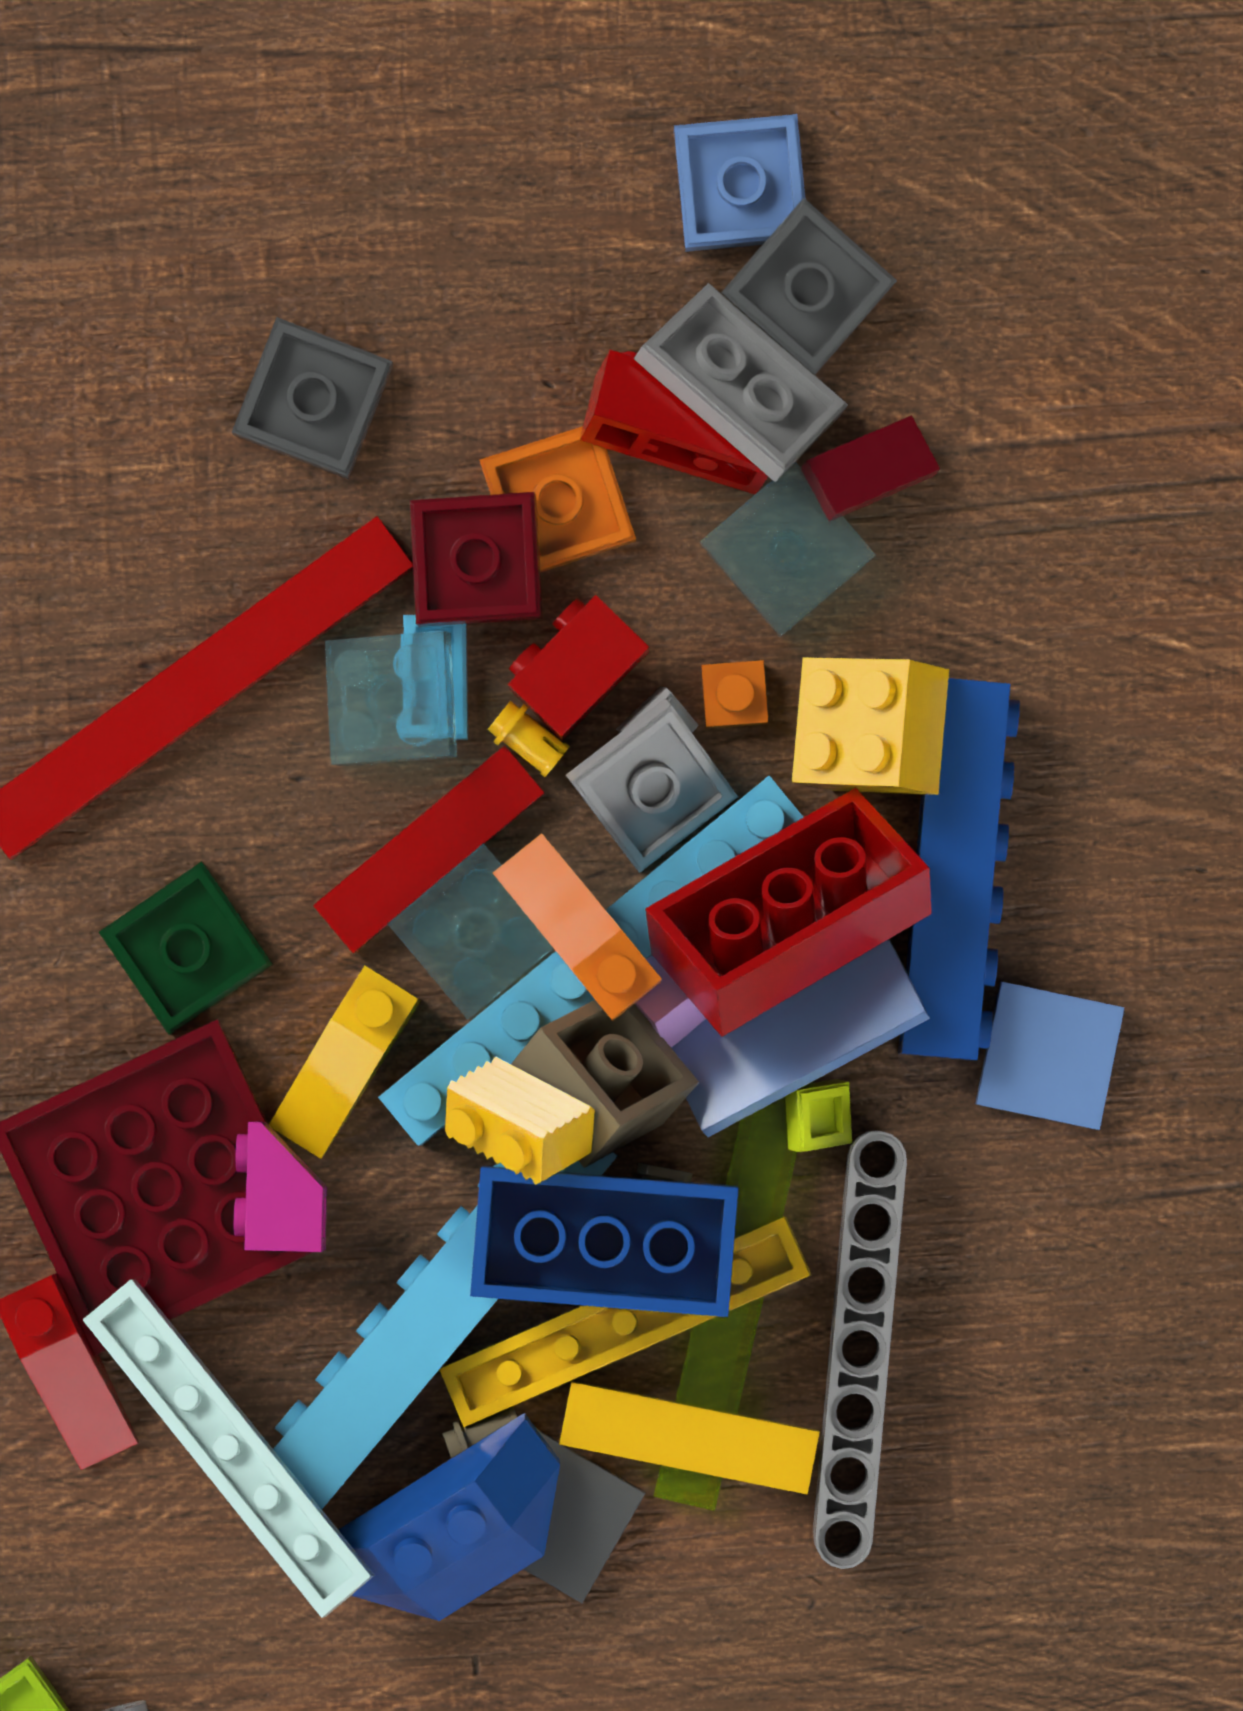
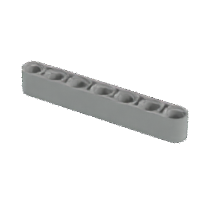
M878 1130L867 1131L856 1137L850 1145L847 1154L813 1522L814 1544L821 1558L830 1566L840 1569L853 1568L862 1563L869 1555L873 1542L907 1158L901 1141L892 1134ZM872 1141L885 1142L890 1146L894 1155L892 1168L881 1177L867 1175L860 1166L859 1157L861 1150ZM867 1204L880 1205L888 1215L887 1229L882 1236L876 1239L867 1240L861 1238L854 1228L855 1214L861 1207ZM861 1267L874 1268L882 1277L883 1286L881 1292L870 1302L856 1301L848 1291L850 1276ZM858 1330L870 1332L875 1337L877 1344L874 1357L869 1362L855 1365L845 1360L842 1352L845 1338L850 1333ZM857 1393L864 1395L871 1403V1413L868 1420L859 1427L850 1428L841 1424L837 1419L836 1413L838 1403L849 1394ZM853 1457L859 1459L865 1466L866 1474L864 1480L853 1490L839 1489L831 1482L830 1474L832 1467L842 1458ZM838 1521H849L859 1528L860 1537L858 1544L847 1553L833 1552L825 1545L826 1531L832 1524Z

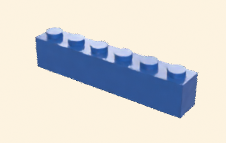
M948 679L939 794H921L916 854L927 864L930 870L932 914L909 927L905 968L930 1019L900 1034L898 1054L973 1061L978 1060L979 1048L989 1049L993 1014L992 1011H982L984 986H995L998 949L987 948L989 924H1000L1004 892L1003 887L993 886L995 861H1006L1009 840V824L998 823L1000 799H1011L1014 782V762L1004 761L1006 737L1017 736L1020 713V700L1009 699L1011 685L1009 683Z

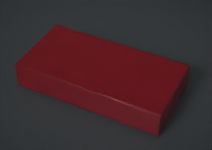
M911 415L805 461L801 469L830 522L932 478L938 473L940 467Z

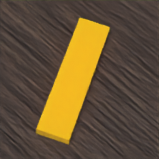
M572 1381L559 1445L808 1495L820 1431Z

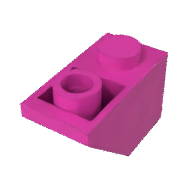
M248 1122V1134H238L236 1140V1172L247 1173L246 1198L235 1199L234 1236H245L244 1250L322 1252L326 1250L327 1186L267 1122Z

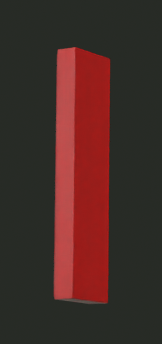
M504 745L317 901L313 907L349 950L355 954L544 796L545 793Z

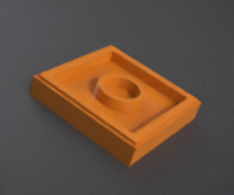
M583 426L479 460L490 495L534 492L536 494L540 573L636 542L607 449L580 441Z

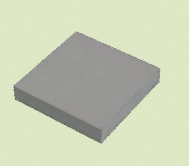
M663 699L566 774V777L639 873L738 797L674 707L666 699Z

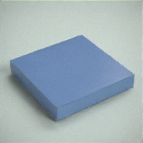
M797 114L674 125L685 252L763 245L796 205L805 198Z
M1000 982L992 1020L990 1047L986 1049L975 1104L1100 1130L1125 1007Z

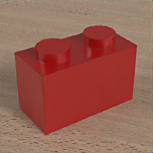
M597 595L586 605L579 598L575 599L552 624L559 632L542 649L537 644L532 643L508 668L515 675L508 683L509 690L523 704L528 706L562 742L649 654L650 647Z

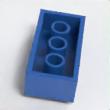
M482 1166L480 1169L470 1296L728 1317L738 1187L558 1172L535 1185L531 1177L525 1180L521 1172L516 1175L514 1171L506 1170L505 1167Z

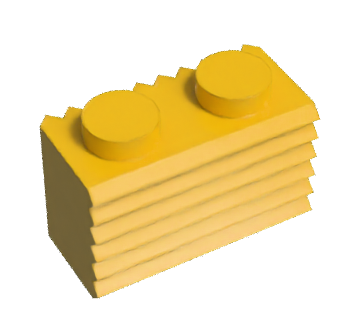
M494 1057L491 1063L486 1061L483 1068L477 1066L474 1073L469 1070L466 1077L460 1075L457 1082L451 1080L447 1087L445 1132L449 1139L453 1137L458 1143L466 1145L468 1149L474 1147L477 1154L483 1151L487 1159L493 1157L496 1164L501 1162L506 1170H512L516 1175L521 1172L525 1180L531 1177L534 1184L537 1185L592 1153L595 1109L517 1067Z

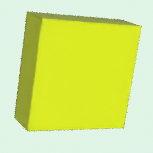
M833 1079L810 1083L785 1096L788 1150L806 1152L852 1143L849 1081Z

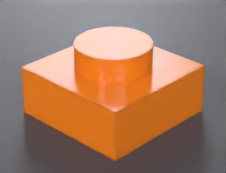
M764 660L701 665L706 729L768 724Z

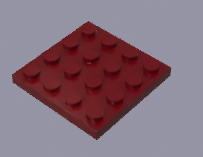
M218 1019L0 1121V1152L94 1355L106 1349L83 1319L130 1279L137 1280L168 1320H171L313 1253L244 1250L245 1236H234L235 1199L246 1198L247 1173L236 1172L237 1135L248 1134V1122L267 1121Z

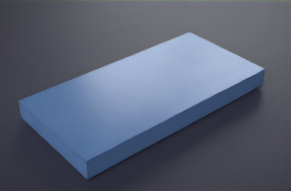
M890 939L727 1035L721 1037L709 1021L705 1019L671 1048L699 1081L686 1099L701 1131L707 1137H710L925 1022L930 1017Z

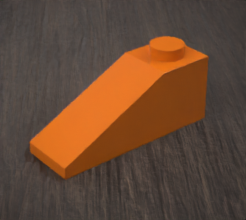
M542 833L493 872V875L612 1022L662 982V978Z

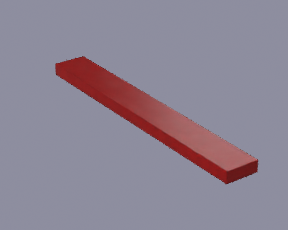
M374 517L0 788V847L10 860L16 858L412 571L413 564L379 517Z

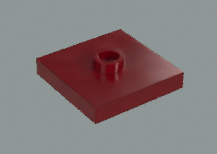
M534 492L410 500L415 614L418 627L543 619L537 500Z

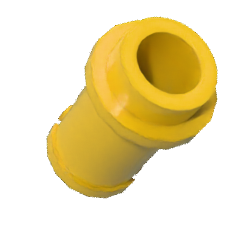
M510 700L487 730L497 737L493 741L496 745L504 742L540 771L542 776L546 777L570 746L561 742L525 713L529 708L528 706L523 704L519 708Z

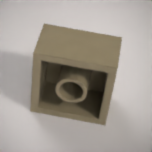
M593 1000L541 1027L511 1063V1065L595 1109L592 1153L578 1160L584 1168L663 1125L699 1083L667 1042L653 1029L651 1023L635 1004L612 1022L599 1004Z

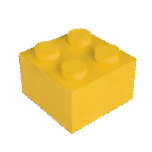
M803 657L792 783L832 791H850L856 787L859 792L938 795L949 669L910 659Z

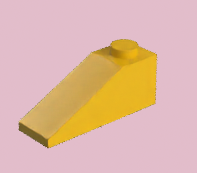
M364 965L269 1124L270 1127L322 1159L422 1000Z

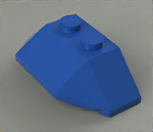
M525 1413L339 1529V1532L375 1575L351 1596L441 1621L544 1556L560 1469V1459Z

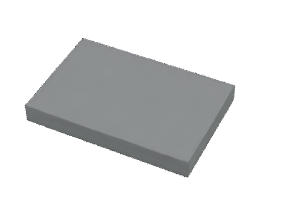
M709 283L657 331L634 357V360L774 482L810 448L848 406L845 401Z

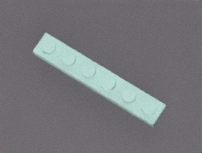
M130 1279L83 1319L85 1324L321 1618L330 1614L375 1576L137 1280Z

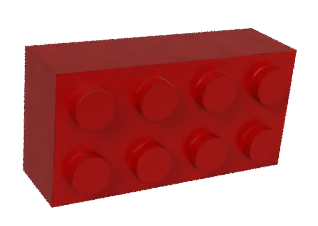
M855 787L645 908L651 954L720 1036L723 1037L931 915L930 870L927 864Z

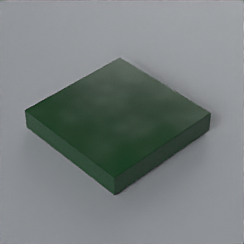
M202 861L99 931V934L168 1035L174 1034L274 965Z

